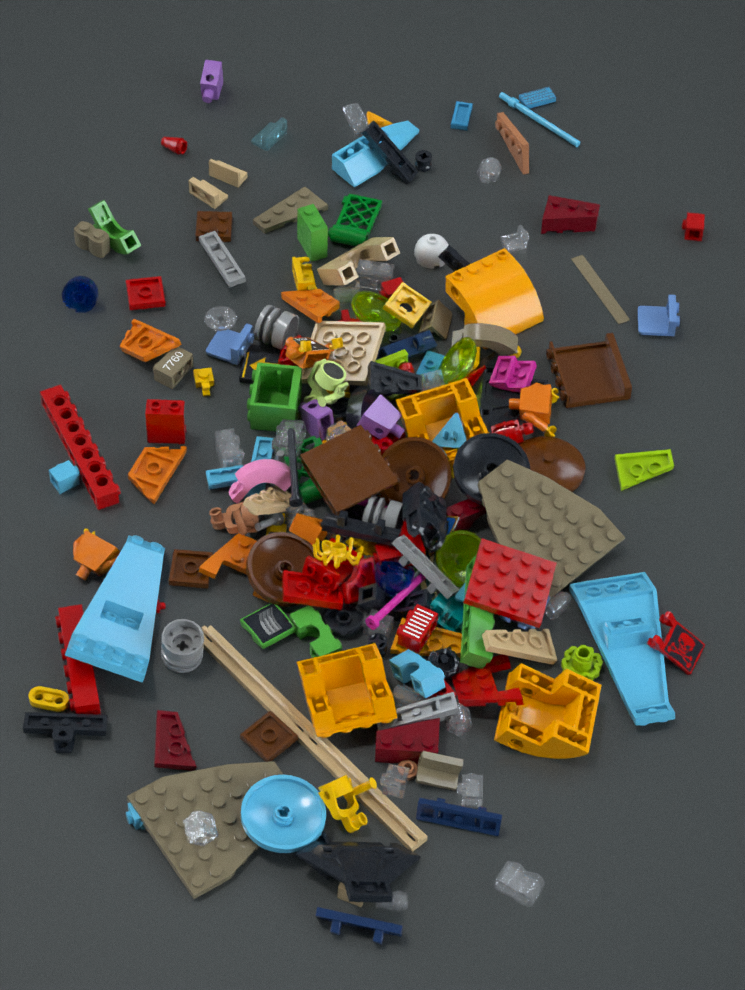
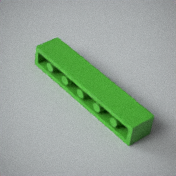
M476 556L466 566L465 594ZM464 604L460 663L483 669L487 663L491 662L493 652L485 650L482 634L486 630H492L494 627L495 619H493L492 612Z

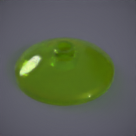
M361 291L354 295L351 307L355 316L361 322H384L386 326L385 332L394 331L401 324L400 320L382 309L389 300L388 298L371 291Z
M464 337L457 341L447 352L438 371V382L440 385L465 379L471 373L477 354L476 343L473 339Z
M465 530L453 531L446 535L443 545L436 551L438 569L459 588L465 583L466 566L477 555L481 538L476 534Z

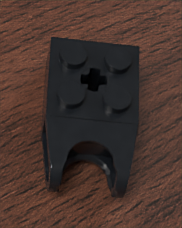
M419 481L402 494L403 520L406 521L408 534L412 537L420 534L426 543V547L431 552H435L445 541L447 528L446 502L442 497L432 492L430 487L425 486Z

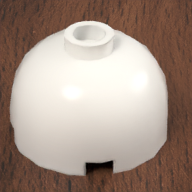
M438 234L423 235L417 241L414 249L417 263L430 269L438 265L439 267L444 266L445 263L438 256L448 246V243Z

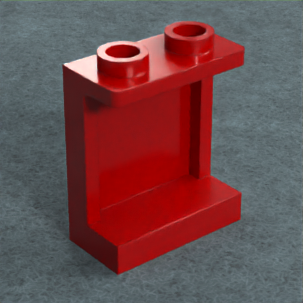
M147 400L145 411L147 443L185 444V401Z
M331 538L329 541L334 543L336 539ZM352 550L351 555L356 557L358 553ZM307 556L302 572L335 591L351 577L354 565H351L346 558V561L340 562V566L336 569L332 559L324 566L323 560L318 561L316 558Z

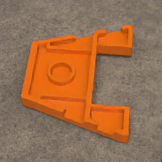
M238 533L200 566L198 572L215 579L223 564L246 574L247 556L257 540ZM254 590L253 596L266 601Z

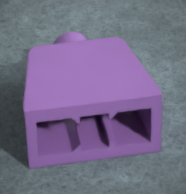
M205 60L200 82L201 96L204 102L211 103L212 99H219L223 86L222 62Z
M381 394L363 414L357 426L362 425L365 431L368 430L370 434L379 439L387 437L389 433L399 439L405 429L397 424L402 416L401 413Z
M313 399L308 403L302 402L298 406V411L301 412L302 425L311 436H315L316 439L320 437L321 441L336 437L332 409L327 406L321 407L317 399Z

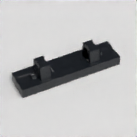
M372 121L362 131L364 137L369 141L367 145L371 149L375 148L390 165L392 174H397L405 184L410 183L418 174V171L378 124Z
M342 510L339 516L326 513L321 523V531L395 547L392 544L394 540L401 536V529L387 527L386 520L378 519L377 523L374 524L348 518V512Z

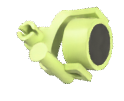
M326 359L315 362L307 379L312 391L309 396L304 398V402L308 403L313 399H317L318 404L321 407H325L326 404H333L338 399L345 396L344 390L349 385L347 382L343 383L346 378L344 368L338 363L327 361ZM326 390L334 391V393L330 394Z

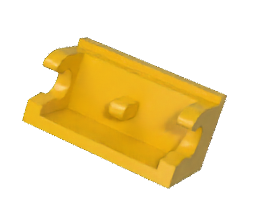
M292 257V272L297 291L317 289L312 265L308 263L302 264L303 262H309V257Z

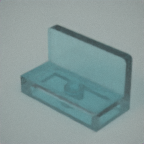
M281 117L276 123L270 122L251 140V143L268 151L287 133V120Z

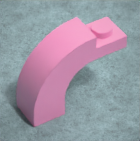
M272 459L250 462L235 473L238 481L231 485L228 493L231 499L238 504L254 486L260 483H272L286 491L291 486L290 467Z

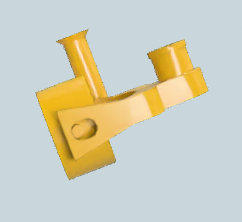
M344 775L318 787L320 791L318 794L330 810L332 817L335 820H341L346 831L353 833L359 830L361 826L367 825L368 822L363 812L356 815L355 812L359 809V804L355 796L369 789H376L377 783L374 778L370 777L369 781L353 787L351 778ZM342 795L348 804L345 810L338 807L336 799Z

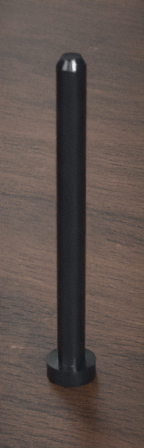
M289 428L287 436L292 494L289 498V505L299 507L303 504V498L299 496L295 430Z

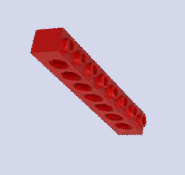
M61 384L40 391L41 404L74 466L78 467L81 474L80 478L97 510L119 503L120 488L117 483L114 484L111 471L106 469L103 456H99L96 443H92L89 430H85L82 417H78L75 404H71L68 391H64Z

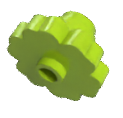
M581 645L578 648L575 646L570 647L565 651L564 658L561 661L563 671L567 668L592 681L599 677L603 664L601 655L594 653V649L586 645Z

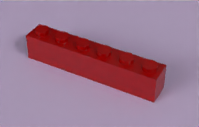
M82 604L58 608L59 616H55L56 626L61 628L62 631L58 633L59 643L64 644V649H61L62 661H67V665H63L65 678L69 677L70 682H66L68 694L73 696L72 699H69L70 709L75 711V714L100 715V704L93 665L65 656L72 633L84 614Z

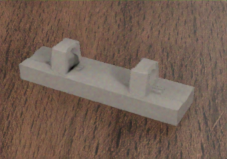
M216 231L199 236V242L229 288L246 282L244 274Z
M405 535L394 540L392 544L403 554L398 562L403 567L411 562L431 582L426 588L430 594L439 590L449 599L459 591Z
M451 692L397 708L398 718L393 719L390 723H377L378 731L440 718V721L445 720L444 717L459 713L455 694Z

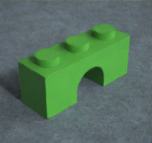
M308 605L290 614V620L297 630L295 634L299 639L307 636L317 638L315 641L310 642V655L312 658L342 650L341 642L339 639L334 638L329 625L323 623L318 610H314L312 606Z

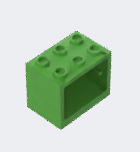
M258 362L256 370L252 372V381L254 382L250 384L249 394L252 396L247 400V409H250L248 410L247 421H250L251 429L287 432L289 428H293L296 431L298 406L300 405L302 394V368L299 366Z

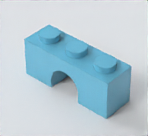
M409 649L389 660L393 676L404 684L412 680L415 692L424 698L446 687L443 671Z

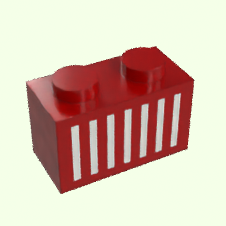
M416 604L413 610H409L405 623L400 624L397 629L398 645L419 654L437 626L438 613Z

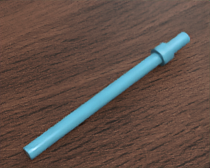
M503 92L500 93L499 98L507 102L511 108L518 109L575 147L580 145L581 142L519 103L518 99L511 98Z

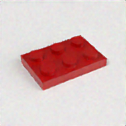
M283 571L282 591L284 602L342 610V586L333 591L305 573Z

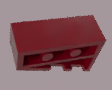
M549 195L542 219L541 234H546V231H557V233H563L564 230H573V232L595 231L600 204Z
M440 718L377 731L375 762L399 764L401 761L411 760L418 765V760L423 751L438 754Z

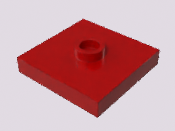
M161 276L125 280L130 310L166 306Z

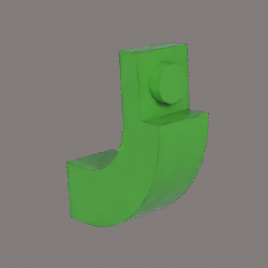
M105 200L88 208L95 222L93 226L109 234L110 248L115 252L129 254L141 246L134 230H125L116 222Z

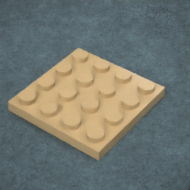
M316 322L311 339L326 345L328 343L332 344L331 339L342 337L343 347L334 349L330 353L328 361H334L344 368L346 378L343 383L347 382L349 385H368V364L370 361L375 362L386 326L384 322ZM312 368L302 369V383L308 384L307 379Z

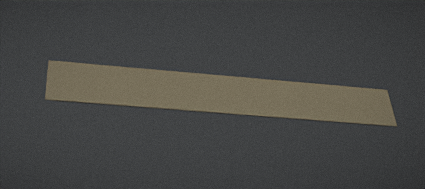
M580 255L572 258L574 264L617 323L621 324L630 321L585 257Z

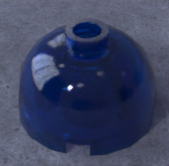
M75 276L64 285L61 295L63 302L69 309L71 307L76 309L75 312L86 313L92 310L97 303L99 291L95 282L89 277Z
M382 561V565L377 562L375 582L385 592L396 595V593L411 585L415 570L410 566L409 569L403 568L399 562Z

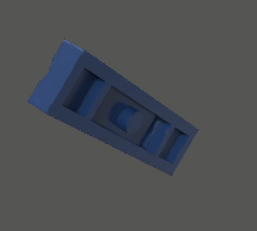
M430 330L379 348L376 360L404 349L408 353V358L427 352V350L435 349L437 344Z
M419 798L416 814L417 820L499 836L502 821L501 814L487 812V808L481 806L477 810L445 803L446 799L437 798V801Z
M317 907L315 916L317 919L332 922L330 929L332 934L339 935L341 926L344 924L375 931L373 943L382 944L384 933L402 937V925Z

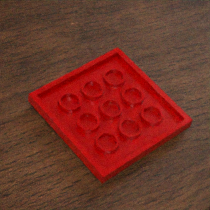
M482 538L463 603L540 628L557 563Z

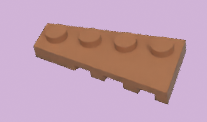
M504 112L497 113L496 129L499 130L522 174H528L529 143Z

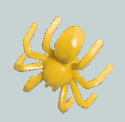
M336 535V542L334 543L329 540L322 541L323 552H321L319 538H316V544H313V554L318 561L323 560L324 566L332 559L334 567L337 569L340 566V562L346 561V558L351 565H358L364 551V546H361L357 556L354 557L351 555L353 538L350 537L349 549L347 551L346 545L340 543V535Z

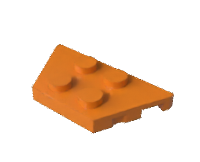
M321 289L281 292L282 300L317 323L322 322L323 316L329 317L332 312L340 308V302Z
M133 319L131 322L133 326L131 330H127L120 348L122 352L147 362L182 344L180 339Z
M181 446V449L170 450L169 447H145L128 473V479L151 503L155 504L187 453V447Z

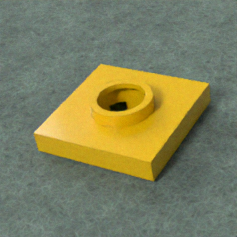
M402 282L382 309L413 329L432 302ZM402 303H407L412 307V311L407 312V310L404 309L402 306L400 307V305Z

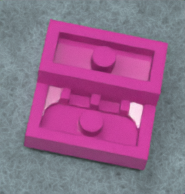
M498 356L489 384L502 390L521 392L522 388L530 386L537 365L535 361H518L516 356Z

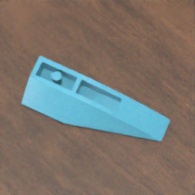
M409 121L394 123L381 128L400 151L419 133V129ZM364 136L332 154V170L354 188L381 172L388 164L375 148L371 149L367 145L369 141Z

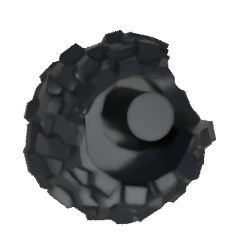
M451 647L433 650L428 657L432 665L443 671L445 675L444 680L452 678L460 667L459 657L455 651H452Z

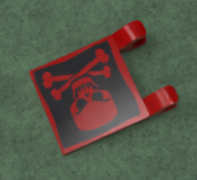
M667 611L665 615L662 614L659 618L662 624L671 627L665 640L662 641L660 636L655 635L653 638L648 639L647 645L660 651L687 675H690L705 644L676 621L671 612Z

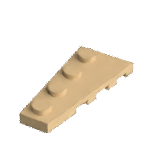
M275 485L274 488L271 486L267 491L262 490L259 494L255 493L247 497L243 505L249 509L248 511L251 514L258 516L301 511L304 503L299 507L290 506L289 498L292 494L287 490L283 491Z
M521 629L513 630V632H507V630H486L482 634L485 650L488 652L554 665L557 661L549 629H543L542 631L529 629L528 632H522Z

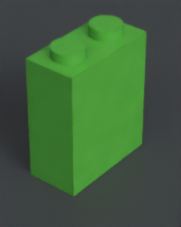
M314 204L297 209V239L311 262L326 258L328 249V227Z

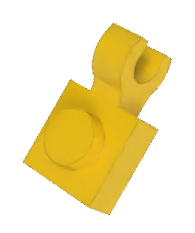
M212 368L194 369L193 375L196 388H202L203 397L211 396L210 386H214Z

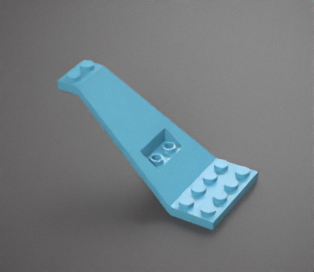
M128 535L124 547L73 631L65 656L143 683L150 658L165 548L161 544L144 541L142 537L137 535Z
M640 572L569 584V591L587 622L636 726H645L649 723L667 722L668 720L675 719V711L668 699L664 655L647 645L648 639L653 638L655 635L660 636L662 639L657 590L647 574Z

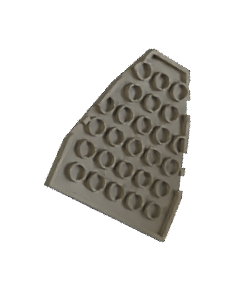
M506 460L477 484L482 495L483 506L487 512L489 527L498 544L557 563L549 592L550 599L625 539V536L599 508L548 477L512 461Z
M274 761L227 764L164 776L128 795L127 801L131 803L139 814L143 825L192 898L195 899L230 880L234 876L235 871L241 865H244L248 857L260 847L248 837L242 826V801L247 791L258 781L269 776L284 774Z

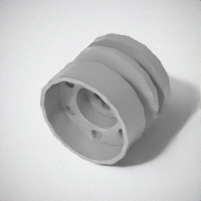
M267 305L258 317L254 338L256 341L263 342L264 344L271 343L273 347L282 350L287 338H294L296 336L299 317L288 311L282 313L280 308Z
M372 496L364 509L362 521L376 524L378 519L386 520L387 527L401 529L403 503L391 500L386 508L385 498H380L378 502V497Z
M177 619L170 622L162 632L161 660L168 669L174 672L188 673L195 670L203 659L204 633L201 627L194 621L187 619Z

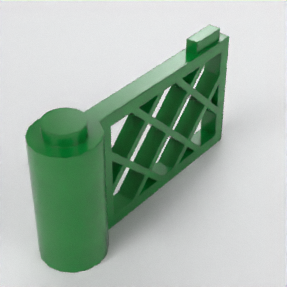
M354 194L344 196L342 201L344 206L338 220L328 231L330 241L354 247L367 241L382 206V200ZM351 200H352V201H357V202H359V203L353 205V204L351 203ZM368 205H376V207L369 208ZM362 207L365 209L364 211H361V212H359V211L357 210V209L362 208ZM353 211L355 214L348 216L346 212ZM368 214L371 216L370 218H367V219H365V218L363 217V216L368 215ZM359 218L361 221L354 223L353 219ZM347 221L349 222V225L347 226L341 224ZM365 225L367 229H360L359 227Z
M315 436L296 442L298 464H302L301 459H299L301 453L309 451L304 449L307 445L314 443L315 448L323 444L320 437L316 439ZM288 446L280 448V450L284 452V461L290 467L289 456L286 454L289 452ZM302 466L301 470H298L299 494L303 498L304 505L323 497ZM302 476L309 478L308 481L300 484L299 480Z

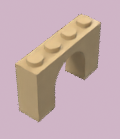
M372 237L321 266L317 271L323 285H346L358 278L356 268L375 261H388L400 254L394 237Z

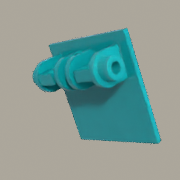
M440 592L430 604V610L438 613L437 624L446 630L459 633L462 630L464 603L456 601L454 599L455 595L447 599Z

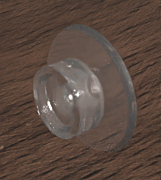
M217 306L206 312L204 320L211 329L225 331L234 326L237 321V315L231 308Z

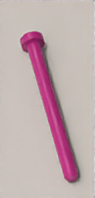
M422 573L416 576L374 616L370 615L365 620L366 625L372 630L379 627V621L421 584L426 577Z

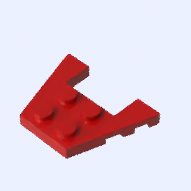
M499 654L492 657L491 662L487 663L483 669L470 667L452 677L453 687L460 707L486 706V703H497L498 706H506V702L524 705L519 687L498 692L492 676L494 672L511 669L508 655Z

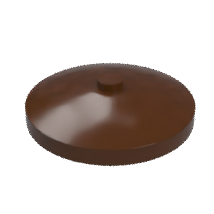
M549 436L533 437L519 444L528 457L530 470L548 477L571 492L581 485L585 474V461L579 450L572 444Z
M409 437L393 443L383 453V459L387 458L391 471L393 473L396 472L400 480L398 492H396L394 487L380 492L388 504L391 500L403 503L402 494L419 481L425 486L430 487L437 496L443 499L447 497L452 485L453 471L447 454L439 445L428 439Z
M285 532L271 533L260 538L251 548L246 560V574L253 589L263 599L278 606L294 607L302 605L283 601L282 574L284 570L303 573L302 570L306 557L311 556L315 558L313 546L301 537Z

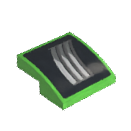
M272 603L240 619L241 626L252 635L253 641L262 649L297 631L287 615L277 605Z

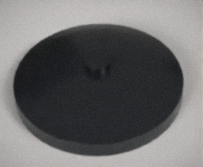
M496 433L479 434L465 441L459 448L453 463L454 479L460 491L468 499L483 505L482 495L477 485L478 482L506 460L530 469L528 457L521 446L509 437Z

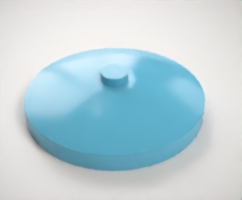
M291 775L269 776L255 783L245 794L241 806L242 826L248 837L255 844L268 851L276 853L297 852L316 841L321 835L326 820L325 803L319 796V791L301 778Z

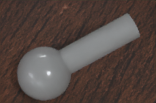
M281 513L270 514L268 519L256 523L255 529L260 531L272 525L281 526L284 522V516Z

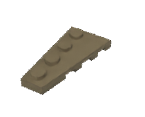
M303 187L254 218L253 225L265 234L284 227L285 223L297 222L298 208L314 204L318 211L322 210L323 212L328 210V204L308 188Z

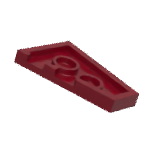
M157 710L154 767L195 771L196 764L192 759L189 744H187L178 712Z

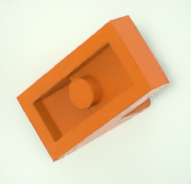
M299 513L296 514L289 528L290 532L311 544H315L316 538L323 541L328 533L321 531L322 519Z

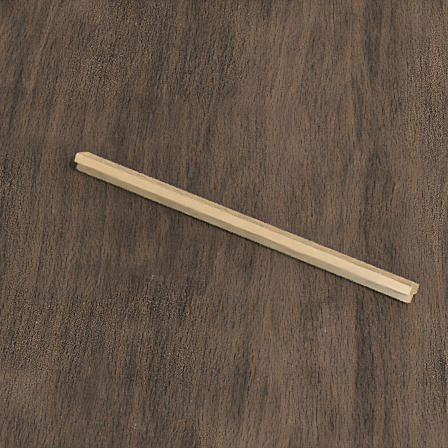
M205 625L202 627L204 633L203 648L268 712H273L298 735L297 741L336 779L347 775L348 778H351L353 787L369 781L327 738L317 737L313 724L211 625L208 628ZM378 788L369 789L355 796L407 849L413 852L427 841V835ZM408 834H410V835L415 839V841H413V840L408 836Z

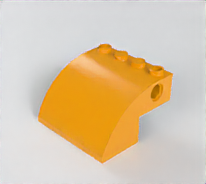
M505 248L445 276V292L465 312L464 325L473 323L492 324L506 328L516 335L544 321L540 300L531 280L518 261Z
M467 378L396 399L407 438L420 437L432 441L454 413L460 415L467 440L479 434L489 433L480 416L477 397ZM441 447L447 454L453 467L454 459L459 449Z
M376 643L297 661L306 703L317 737L327 738L334 733H348L354 728H369L375 723H390L393 719L398 718L393 694L387 683L383 660Z
M521 663L512 672H509L505 690L519 687L524 705L506 702V706H501L494 741L519 752L543 758L568 759L587 755L589 753L602 685L567 668L554 679Z

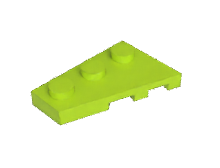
M671 449L615 454L614 457L621 491L674 468Z

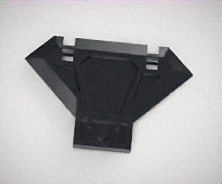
M493 352L479 362L475 370L484 365L486 369L474 384L473 389L477 397L480 416L489 433H492L491 426L503 421L513 420L520 415L519 410H509V399H520L521 392L502 390L489 384L499 356L496 352ZM532 379L530 385L535 383L548 385V380Z
M314 841L296 854L300 859L342 882L345 885L349 902L391 903L393 894L390 883L421 857L398 843H390V846H384L381 842L329 841L328 845H322L320 841Z

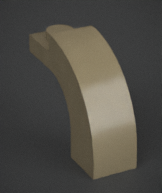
M484 323L466 324L464 329L453 331L451 348L456 351L470 347H486L494 350L500 356L517 353L518 336L510 330L497 325Z

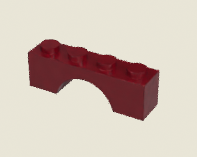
M470 499L446 508V516L460 517L454 529L458 534L469 530L476 519L487 513L483 505H479Z

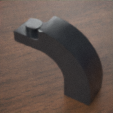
M368 385L357 387L350 396L346 412L348 431L357 427L363 414L380 395L368 394ZM381 394V395H382L383 397H385V396H391L392 394Z
M377 583L359 588L358 605L368 614L374 616L396 595L385 592ZM424 589L409 594L383 619L390 621L406 619L409 610H413L416 604L430 609V592Z

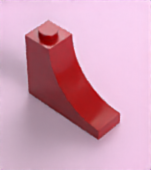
M403 520L401 536L405 535L426 555L420 534L416 537L409 535L406 521ZM384 544L375 545V553H372L374 565L378 566L379 572L403 568L398 562L403 554L396 547ZM410 562L408 565H405L404 567H409V566H414V565Z

